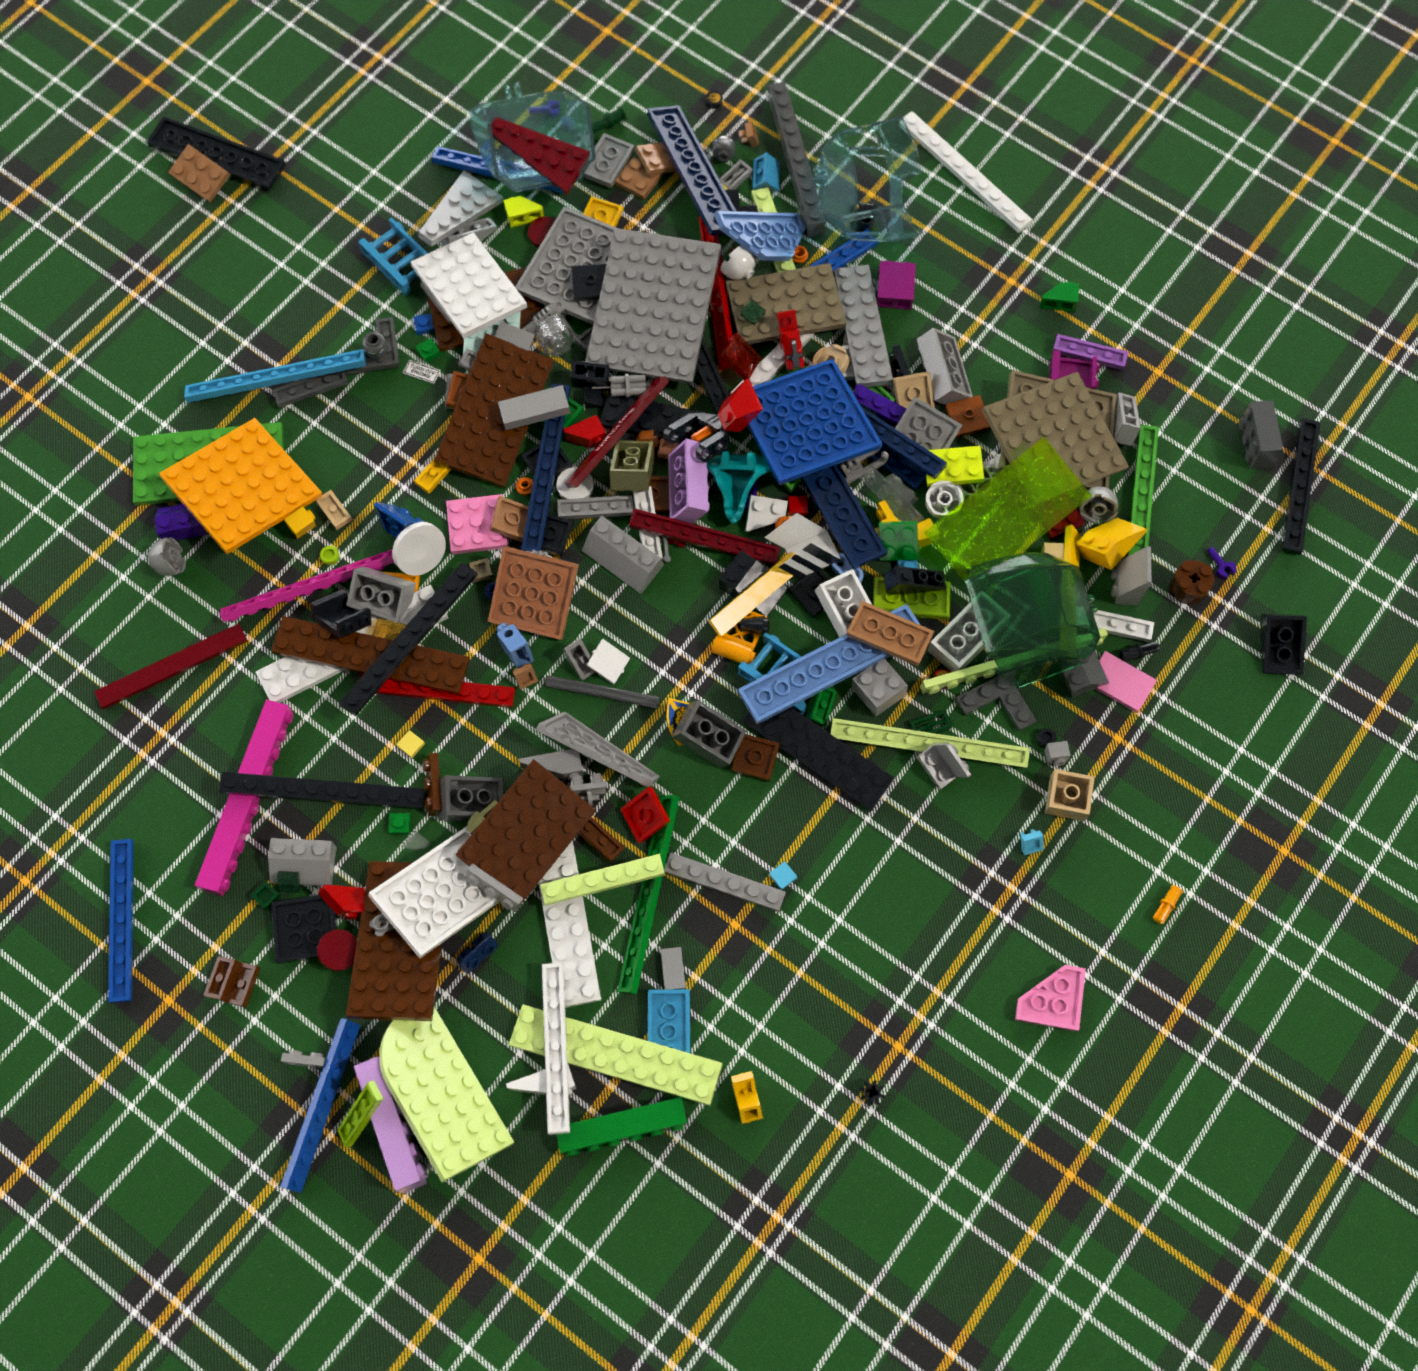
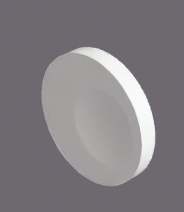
M418 522L408 526L398 535L394 542L392 550L394 563L401 571L408 575L417 576L431 571L438 565L444 555L446 547L445 537L436 526L428 522Z

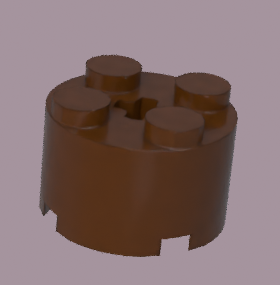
M1184 561L1170 580V590L1174 593L1176 599L1188 605H1193L1203 600L1214 584L1212 567L1200 561Z

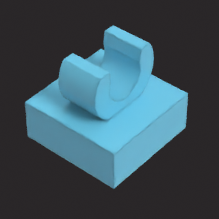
M1031 829L1029 834L1021 832V847L1024 855L1044 850L1043 834L1040 830L1035 831Z

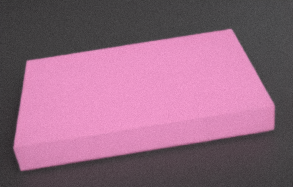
M1105 651L1099 662L1109 684L1100 686L1096 690L1138 713L1157 680Z

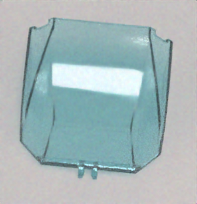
M517 82L514 84L516 97L512 98L509 84H506L504 90L507 99L481 103L468 110L475 141L484 163L497 180L514 192L553 184H551L549 179L542 177L523 162L521 157L514 155L507 146H503L493 138L491 124L495 117L590 151V157L577 180L583 178L584 172L590 163L596 159L590 106L569 92L546 91L522 96L520 85Z

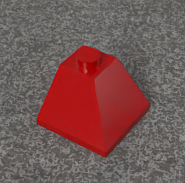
M746 379L723 402L717 414L724 430L741 432L763 410L749 379Z

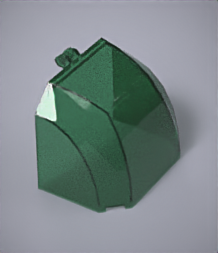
M1033 552L1005 556L967 568V573L970 575L965 579L985 652L988 658L993 657L997 664L996 673L999 677L1020 688L1089 661L1101 638L1093 614L1098 611V607L1090 605L1095 598L1092 594L1087 595L1078 566L1049 553Z

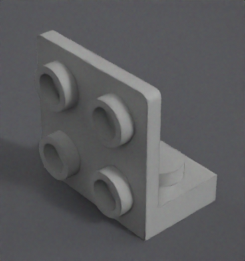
M933 743L916 757L938 789H942L956 777L969 778L971 776L968 771L969 766L957 755L958 750L953 744Z

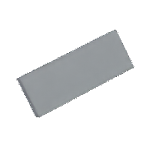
M563 385L498 402L505 430L570 414Z

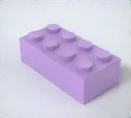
M685 439L668 454L670 518L693 524L709 510L707 462H702L695 456V452L702 442ZM704 449L701 456L705 454L706 449Z

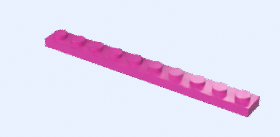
M393 549L221 608L220 616L223 622H232L239 619V616L255 614L262 608H272L276 606V603L282 601L290 602L296 596H307L319 588L327 589L332 586L331 584L347 582L353 576V571L356 568L384 569L388 564H395L392 556Z

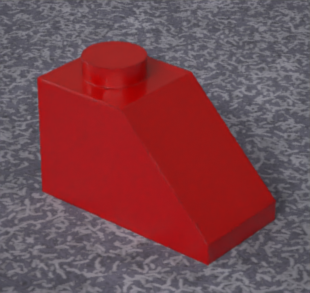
M597 415L563 429L564 439L567 442L587 448L597 447L606 436V432Z
M324 884L318 890L320 897L338 916H345V919H357L364 912L365 888Z

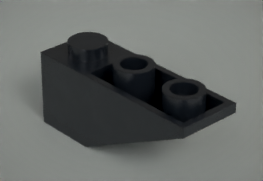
M895 566L883 575L886 593L903 595L946 589L943 571Z

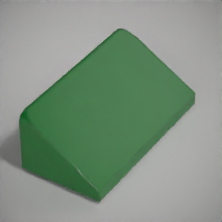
M829 687L810 697L804 716L815 724L826 726L837 691Z

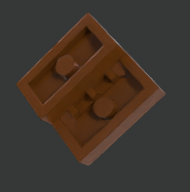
M218 956L203 996L246 1008L261 968L256 965L239 962L235 959Z

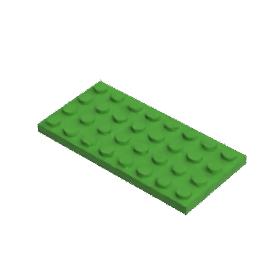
M282 422L261 424L284 450ZM240 426L134 436V505L180 501L160 478L159 473Z

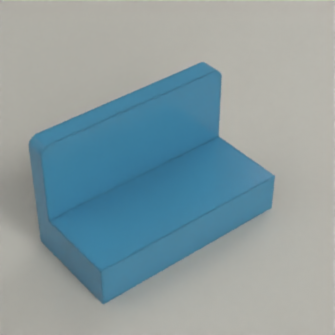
M764 153L753 160L752 189L758 190L768 186L776 192L779 191L780 162L768 153Z

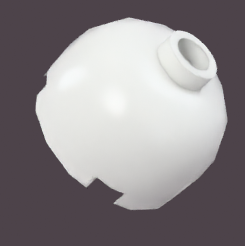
M740 245L729 254L731 258L728 262L724 260L720 269L732 280L749 279L754 274L755 255Z
M950 481L934 483L927 491L925 497L928 512L940 520L953 518L961 510L964 502L961 489L951 484L952 482Z

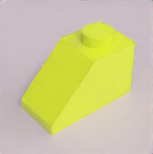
M522 196L504 200L505 211L511 228L532 223L535 219L544 217L541 205Z

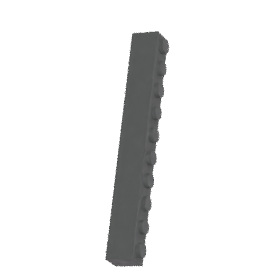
M786 82L769 84L768 100L802 221L806 227L807 238L824 235L826 221Z

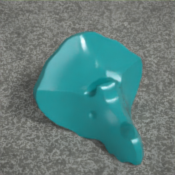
M723 451L722 456L707 461L708 471L715 477L722 492L726 517L732 524H736L742 517L748 493L754 482L764 473L771 471L763 455H755L754 452L729 454V452Z

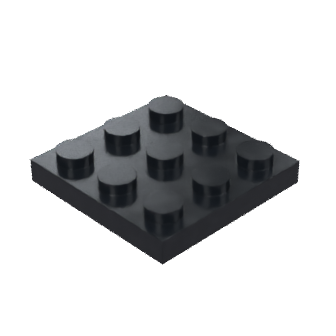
M320 895L271 902L275 963L282 964L318 958L317 946L320 939L327 932L337 930L336 913Z

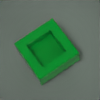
M431 338L415 346L425 363L441 355L440 350Z
M390 813L388 833L390 835H410L411 814Z

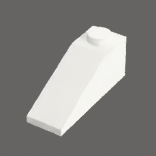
M568 1065V1090L569 1095L573 1094L572 1090L576 1089V1086ZM546 1070L509 1082L506 1086L509 1091L546 1095Z

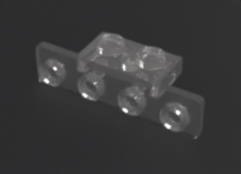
M870 466L860 477V480L881 501L885 500L891 511L902 522L918 521L920 523L924 519L913 507L919 499L911 489H908L902 483L898 476L892 473L884 478L873 466Z

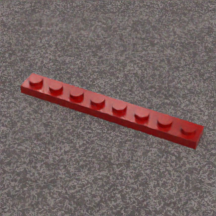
M388 679L376 694L513 708L516 690L515 687L463 682L460 695Z

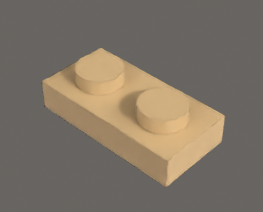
M332 490L316 500L336 530L352 521L351 516Z

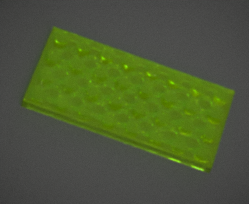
M1042 437L924 533L973 592L1092 495L1047 439Z

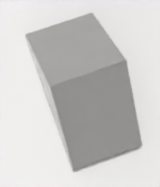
M580 638L564 648L566 660L582 681L595 673V671L586 666L591 656Z

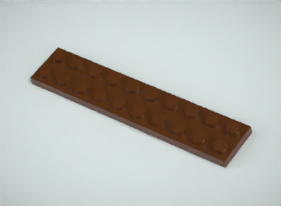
M283 616L271 652L275 655L365 674L393 640L354 632L339 639L320 624ZM417 645L391 675L389 680L460 695L470 657Z

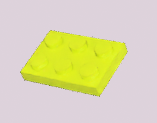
M981 446L929 450L946 461L947 466L936 479L926 474L927 487H931L939 481H950L953 485L984 482Z

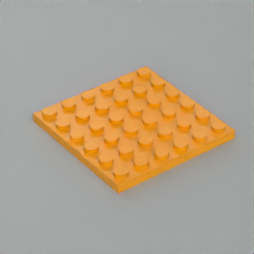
M256 418L159 473L164 483L226 554L280 523L302 506L306 507L322 497L320 489Z

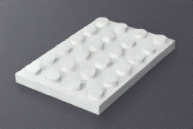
M474 232L411 261L414 271L463 338L527 308L526 301Z
M467 827L368 894V897L419 958L425 956L499 903L498 900L488 897L482 889L472 886L467 881L465 876L469 866L455 855L471 836Z

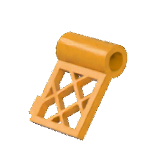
M751 611L744 619L764 615ZM740 620L733 626L736 634L729 635L725 633L722 636H716L711 653L738 663L744 661L748 664L755 659L756 652L753 651L761 634L749 631L740 632L737 627L738 624H741ZM752 633L754 640L750 643L745 641L742 636Z

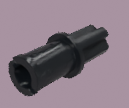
M1157 642L1144 645L1136 644L1134 647L1119 650V655L1124 662L1136 658L1142 659L1145 655L1159 652V644Z

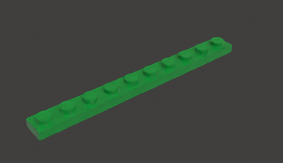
M676 795L660 797V802L670 822L652 835L647 855L649 857L660 854L663 868L666 865L680 799ZM663 876L641 882L617 990L619 993L637 994Z

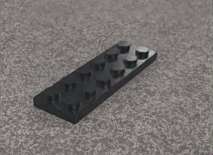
M608 392L600 419L603 428L611 430L638 398L612 396ZM651 402L625 433L637 435L641 431L654 430V436H658V440H661L664 430L669 425L689 413L704 412ZM688 423L685 424L684 430L687 428ZM675 431L671 433L670 439L673 437ZM692 433V434L689 435L688 437L684 438V439L681 440L679 443L681 444L685 439L693 440V439H691V436H692L694 433Z

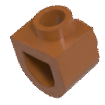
M654 430L641 431L637 434L636 441H653L655 452V447H658V436H654Z

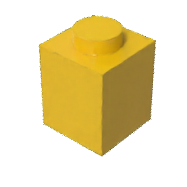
M303 506L284 519L286 525L297 539L316 527L314 522L316 517L310 510L306 511Z

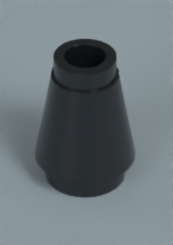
M765 616L743 618L741 620V630L761 635L769 633L770 619L765 618Z

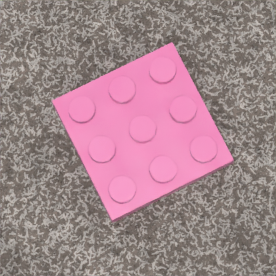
M502 494L446 501L452 555L502 549L504 546L508 547L506 536L490 531L496 500L499 496L503 497Z

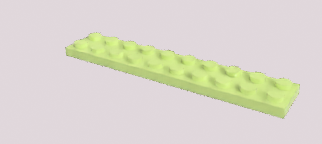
M522 1004L509 1046L545 1057L543 1010ZM566 1017L568 1064L711 1106L723 1065L721 1062Z

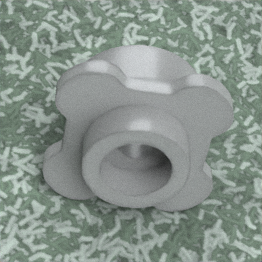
M383 914L377 915L369 923L370 927L374 928L377 937H382L385 932L394 929Z

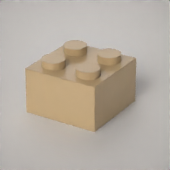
M1054 769L1050 775L1045 814L1085 821L1090 815L1095 777Z

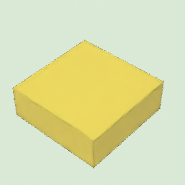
M409 730L396 745L409 757L413 758L425 745V742Z

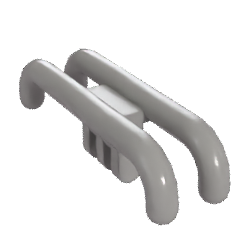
M880 449L850 459L838 465L841 472L844 471L847 476L845 480L850 484L884 465L889 458L888 453L882 452L878 460L865 467L860 462L874 455Z

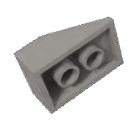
M1145 547L1122 559L1112 569L1111 578L1114 580L1112 597H1115V604L1138 606L1152 583L1151 547Z

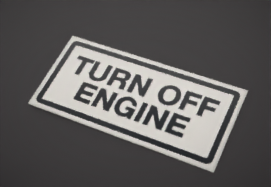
M409 360L403 373L435 383L441 370Z

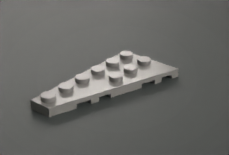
M562 712L539 723L536 731L582 753L588 758L604 764L639 782L643 786L650 787L654 785L660 777L566 712Z

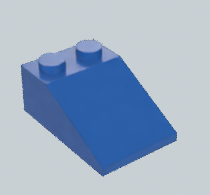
M379 502L374 504L383 529L395 538L408 526L424 522L418 517L416 519L412 517L405 508L400 509L395 505Z

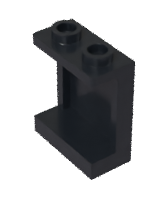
M343 589L310 603L312 619L339 639L372 625L371 609L367 607L358 610L346 606L348 597L347 592Z

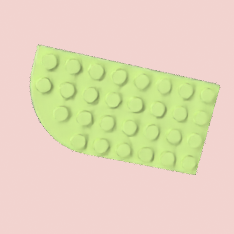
M435 1007L432 1021L393 1020L386 1029L380 1045L379 1061L381 1073L390 1093L441 1182L511 1146L514 1143L511 1135Z

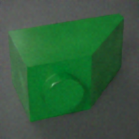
M1072 282L1059 283L1042 295L1039 308L1075 312L1079 299V284Z

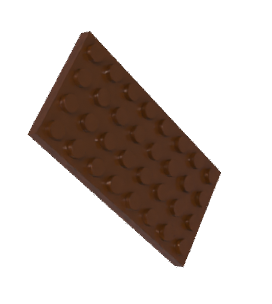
M486 333L434 462L505 489L530 424L505 430L498 402L542 391L554 360L531 350L527 351L508 341Z
M369 861L364 912L361 913L346 1011L347 1019L432 1021L442 943L422 958H419L395 928L392 931L388 930L382 937H377L374 928H371L369 925L374 917L382 914L368 897L369 892L412 864L411 862Z

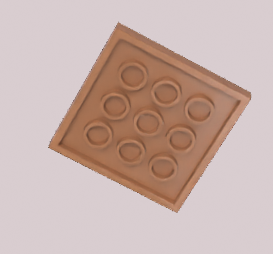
M504 546L488 622L499 625L506 623L508 626L514 624L519 630L562 640L579 564Z

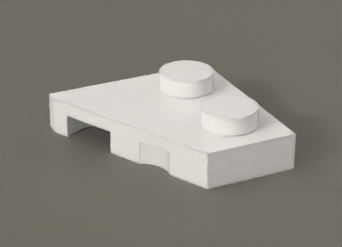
M750 495L745 532L776 523L780 517L786 516L788 501Z

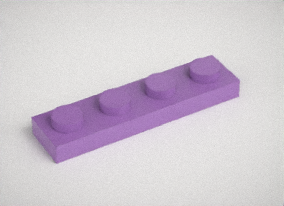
M1057 334L1053 348L1055 351H1061V355L1090 361L1093 356H1097V363H1100V365L1124 370L1128 351Z

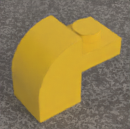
M752 1071L731 1076L742 1124L763 1119Z

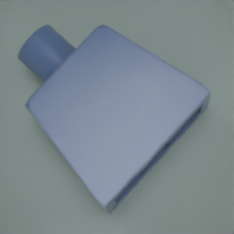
M501 623L497 626L499 642L514 666L518 669L523 667L524 664L532 663L534 659L529 645L515 625L511 624L508 626L506 623Z

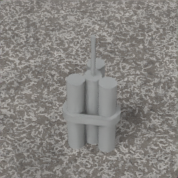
M625 374V376H610L611 386L592 387V389L611 388L612 396L630 397V395H642L645 392L646 378L645 375Z

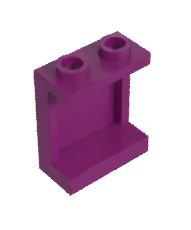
M890 260L880 261L877 295L878 307L912 310L916 263L892 262Z
M1053 350L1050 359L1049 379L1057 380L1078 372L1087 388L1097 390L1099 379L1096 378V374H1098L1100 363H1097V356H1093L1090 361L1060 357L1061 351Z

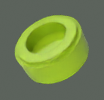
M326 546L320 551V558L325 565L332 566L339 561L340 554L334 546Z

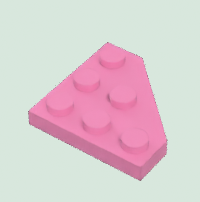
M1064 965L1033 989L1018 998L1015 1020L1078 1032L1086 969Z

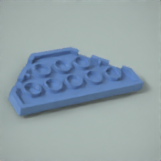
M717 211L714 215L722 232L762 261H790L806 228L799 213Z

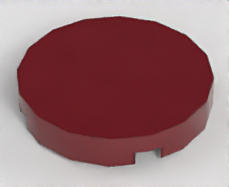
M549 216L540 217L530 224L528 237L531 244L538 246V248L540 247L554 224L555 218Z
M342 929L327 932L318 943L317 957L326 969L334 972L344 971L354 964L357 940L350 932Z

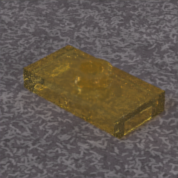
M378 618L372 636L394 640L407 624Z

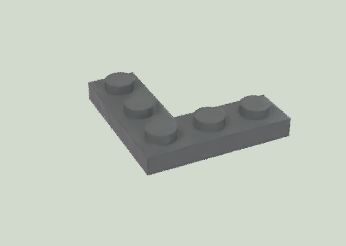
M393 317L375 319L376 331L381 333L386 339L388 345L387 354L383 358L375 360L366 355V366L345 370L346 375L400 367Z
M1007 672L955 698L964 716L999 699L1018 732L1037 722Z

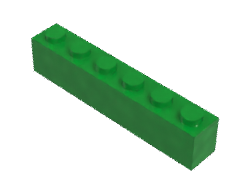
M682 1097L570 1123V1133L557 1134L560 1153L562 1155L566 1154V1157H573L579 1155L578 1151L587 1149V1152H594L600 1150L599 1146L608 1144V1147H615L621 1145V1141L629 1139V1142H636L642 1140L644 1135L650 1134V1137H657L663 1135L665 1130L671 1129V1132L684 1130L687 1120Z

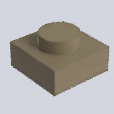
M488 558L469 563L470 568L477 571L478 574L474 579V583L493 578Z

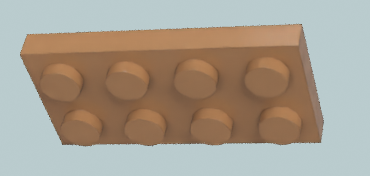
M862 601L848 628L846 636L919 667L934 631Z

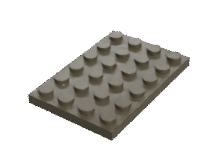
M830 263L753 276L749 279L743 278L741 280L726 281V289L740 346L780 339L776 312L795 309L800 335L844 328L847 324Z

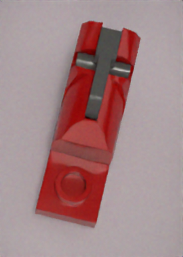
M795 309L776 312L780 344L784 353L786 369L791 370L795 367H805Z

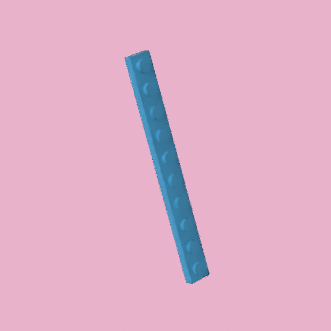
M364 349L190 384L185 386L184 398L187 403L197 402L203 399L216 398L247 390L251 391L257 388L304 380L349 369H358L366 366V354Z

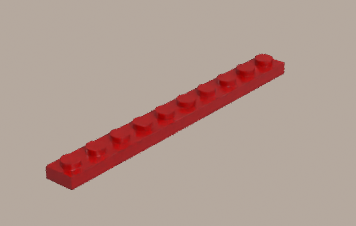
M700 216L701 240L720 244L719 236L710 235ZM720 251L710 298L718 366L719 369L725 371L736 363L724 273L720 270L722 265Z

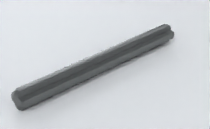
M550 675L545 679L546 687L657 708L659 705V697Z

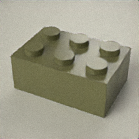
M617 441L610 467L611 490L649 491L654 464L653 441Z

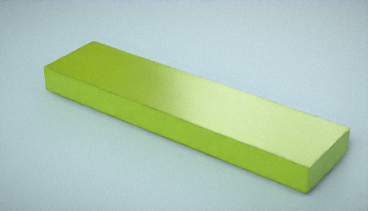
M375 1081L367 1082L337 1129L346 1148L353 1146L383 1100Z

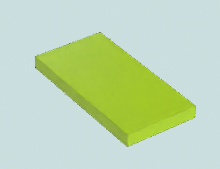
M874 577L873 606L891 612L907 604L917 618L949 620L951 582H945V590L901 595L886 593L884 577Z

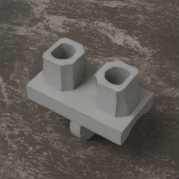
M601 773L590 775L591 783L583 784L582 776H573L570 789L591 806H593L592 801L600 800L599 795L606 794L607 785L606 781H603Z

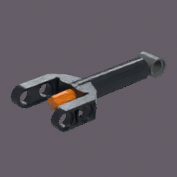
M689 413L669 425L663 433L664 440L670 444H676L694 433L691 439L698 442L703 441L695 452L696 458L702 462L711 460L728 449L729 446L728 430H724L718 415ZM688 423L687 428L684 430L685 424ZM675 431L673 437L670 439L671 433ZM704 449H706L705 454L701 456Z

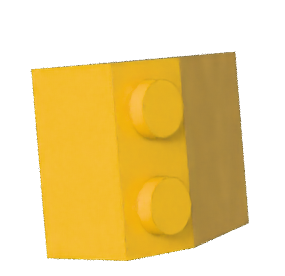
M1115 518L1088 530L1076 544L1082 559L1112 570L1142 538L1147 529Z

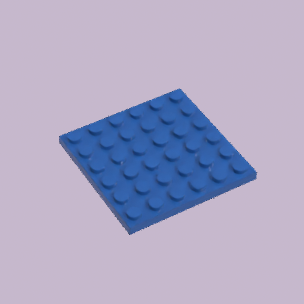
M834 359L753 386L763 410L747 426L779 485L882 448V442Z

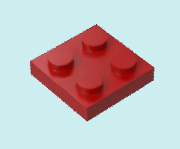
M647 787L620 809L638 843H643L670 822L653 787Z

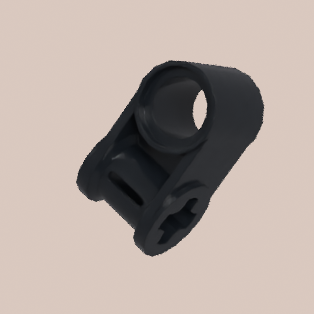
M859 200L857 215L858 233H862L867 229L872 233L877 202L872 204L863 203Z

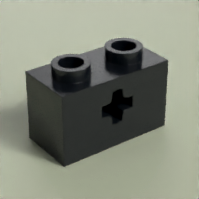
M573 360L570 375L572 387L609 386V365ZM602 388L600 390L608 391V388Z

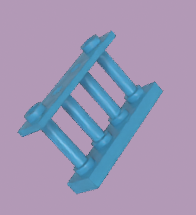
M391 217L389 219L391 226L389 231L374 242H368L365 238H362L358 243L361 252L407 296L411 293L410 281L418 275L413 270L406 276H402L399 270L418 256L422 257L428 253L405 231L400 222H396ZM397 235L401 239L400 242L385 253L377 251L379 246L393 236ZM406 246L413 250L395 265H391L388 262L389 258Z
M765 633L763 643L766 645L751 664H746L742 661L738 666V674L751 683L783 667L787 660L792 662L801 656L782 644L775 635ZM773 649L781 657L767 674L762 675L757 671V667ZM802 701L792 706V708L803 715L806 711V704Z

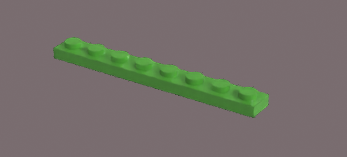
M1140 424L1141 429L1138 433L1130 523L1146 528L1147 532L1130 549L1127 557L1148 547L1159 433V427Z

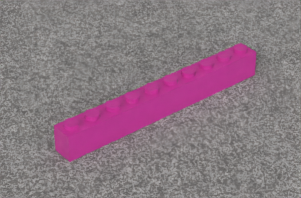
M266 699L238 773L272 776V766L279 757L281 742L285 741L287 736L286 729L288 724H291L294 716L289 705ZM229 795L194 885L200 891L222 897L228 891L231 874L237 868L239 853H242L244 850V840L252 829L251 822L253 816L258 813V803L261 797Z

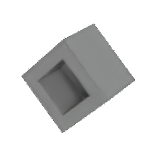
M1067 741L1048 743L1044 749L1047 765H1064L1071 756Z

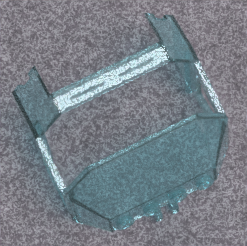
M902 116L838 131L821 149L820 158L818 159L819 164L814 166L815 175L813 176L814 183L820 185L818 187V195L820 197L818 210L848 241L896 242L918 237L923 232L922 229H915L902 203V178L922 174L921 166L917 167L915 158L919 156L917 147ZM873 131L880 146L849 147L844 137ZM853 155L886 157L890 176V206L877 207V209L857 213V173ZM872 217L880 230L879 232H857V220Z

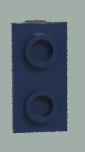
M488 932L481 933L472 942V945L475 947L474 950L468 946L458 955L459 958L456 959L458 964L468 974L499 946Z

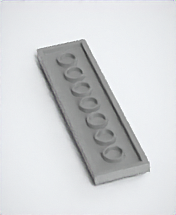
M869 265L838 268L834 271V278L847 323L844 329L856 386L860 384L864 387L893 384V377Z

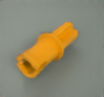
M1171 885L1165 898L1160 900L1161 904L1153 916L1155 922L1164 924L1170 912L1175 910V904L1183 893L1182 889Z

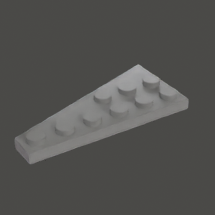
M463 171L420 229L418 237L430 246H434L501 204L503 197L466 171Z

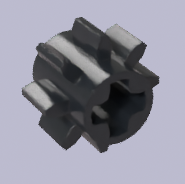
M876 1080L872 1084L865 1081L864 1085L866 1088L858 1089L859 1092L863 1093L859 1100L867 1101V1107L873 1102L878 1106L879 1101L877 1099L885 1098L883 1094H880L884 1086L878 1087ZM871 1088L874 1089V1093L877 1094L874 1095L873 1098H869V1093L866 1092L869 1091Z

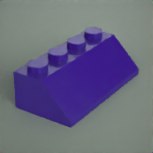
M183 504L158 508L155 525L156 533L160 539L171 537L178 541L209 534Z

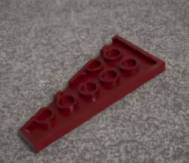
M495 117L488 129L490 136L503 146H507L514 155L521 157L523 162L542 177L549 179L551 184L555 187L558 186L567 196L590 157V151L498 117Z

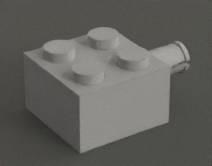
M885 659L862 670L860 674L852 679L853 691L875 716H878L907 695L908 685Z

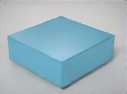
M785 861L769 873V876L781 890L797 879V875Z

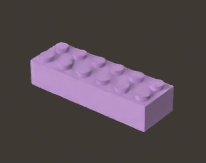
M379 1056L355 1065L354 1069L361 1090L364 1089L367 1082L375 1081L383 1097L371 1120L395 1191L404 1194L427 1184L425 1179L428 1177L426 1167L420 1163L418 1158L421 1157L420 1149L417 1144H414L412 1140L414 1133L383 1079Z

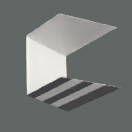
M798 513L765 537L785 548L787 554L794 552L795 555L778 568L797 578L806 576L841 560L828 531Z

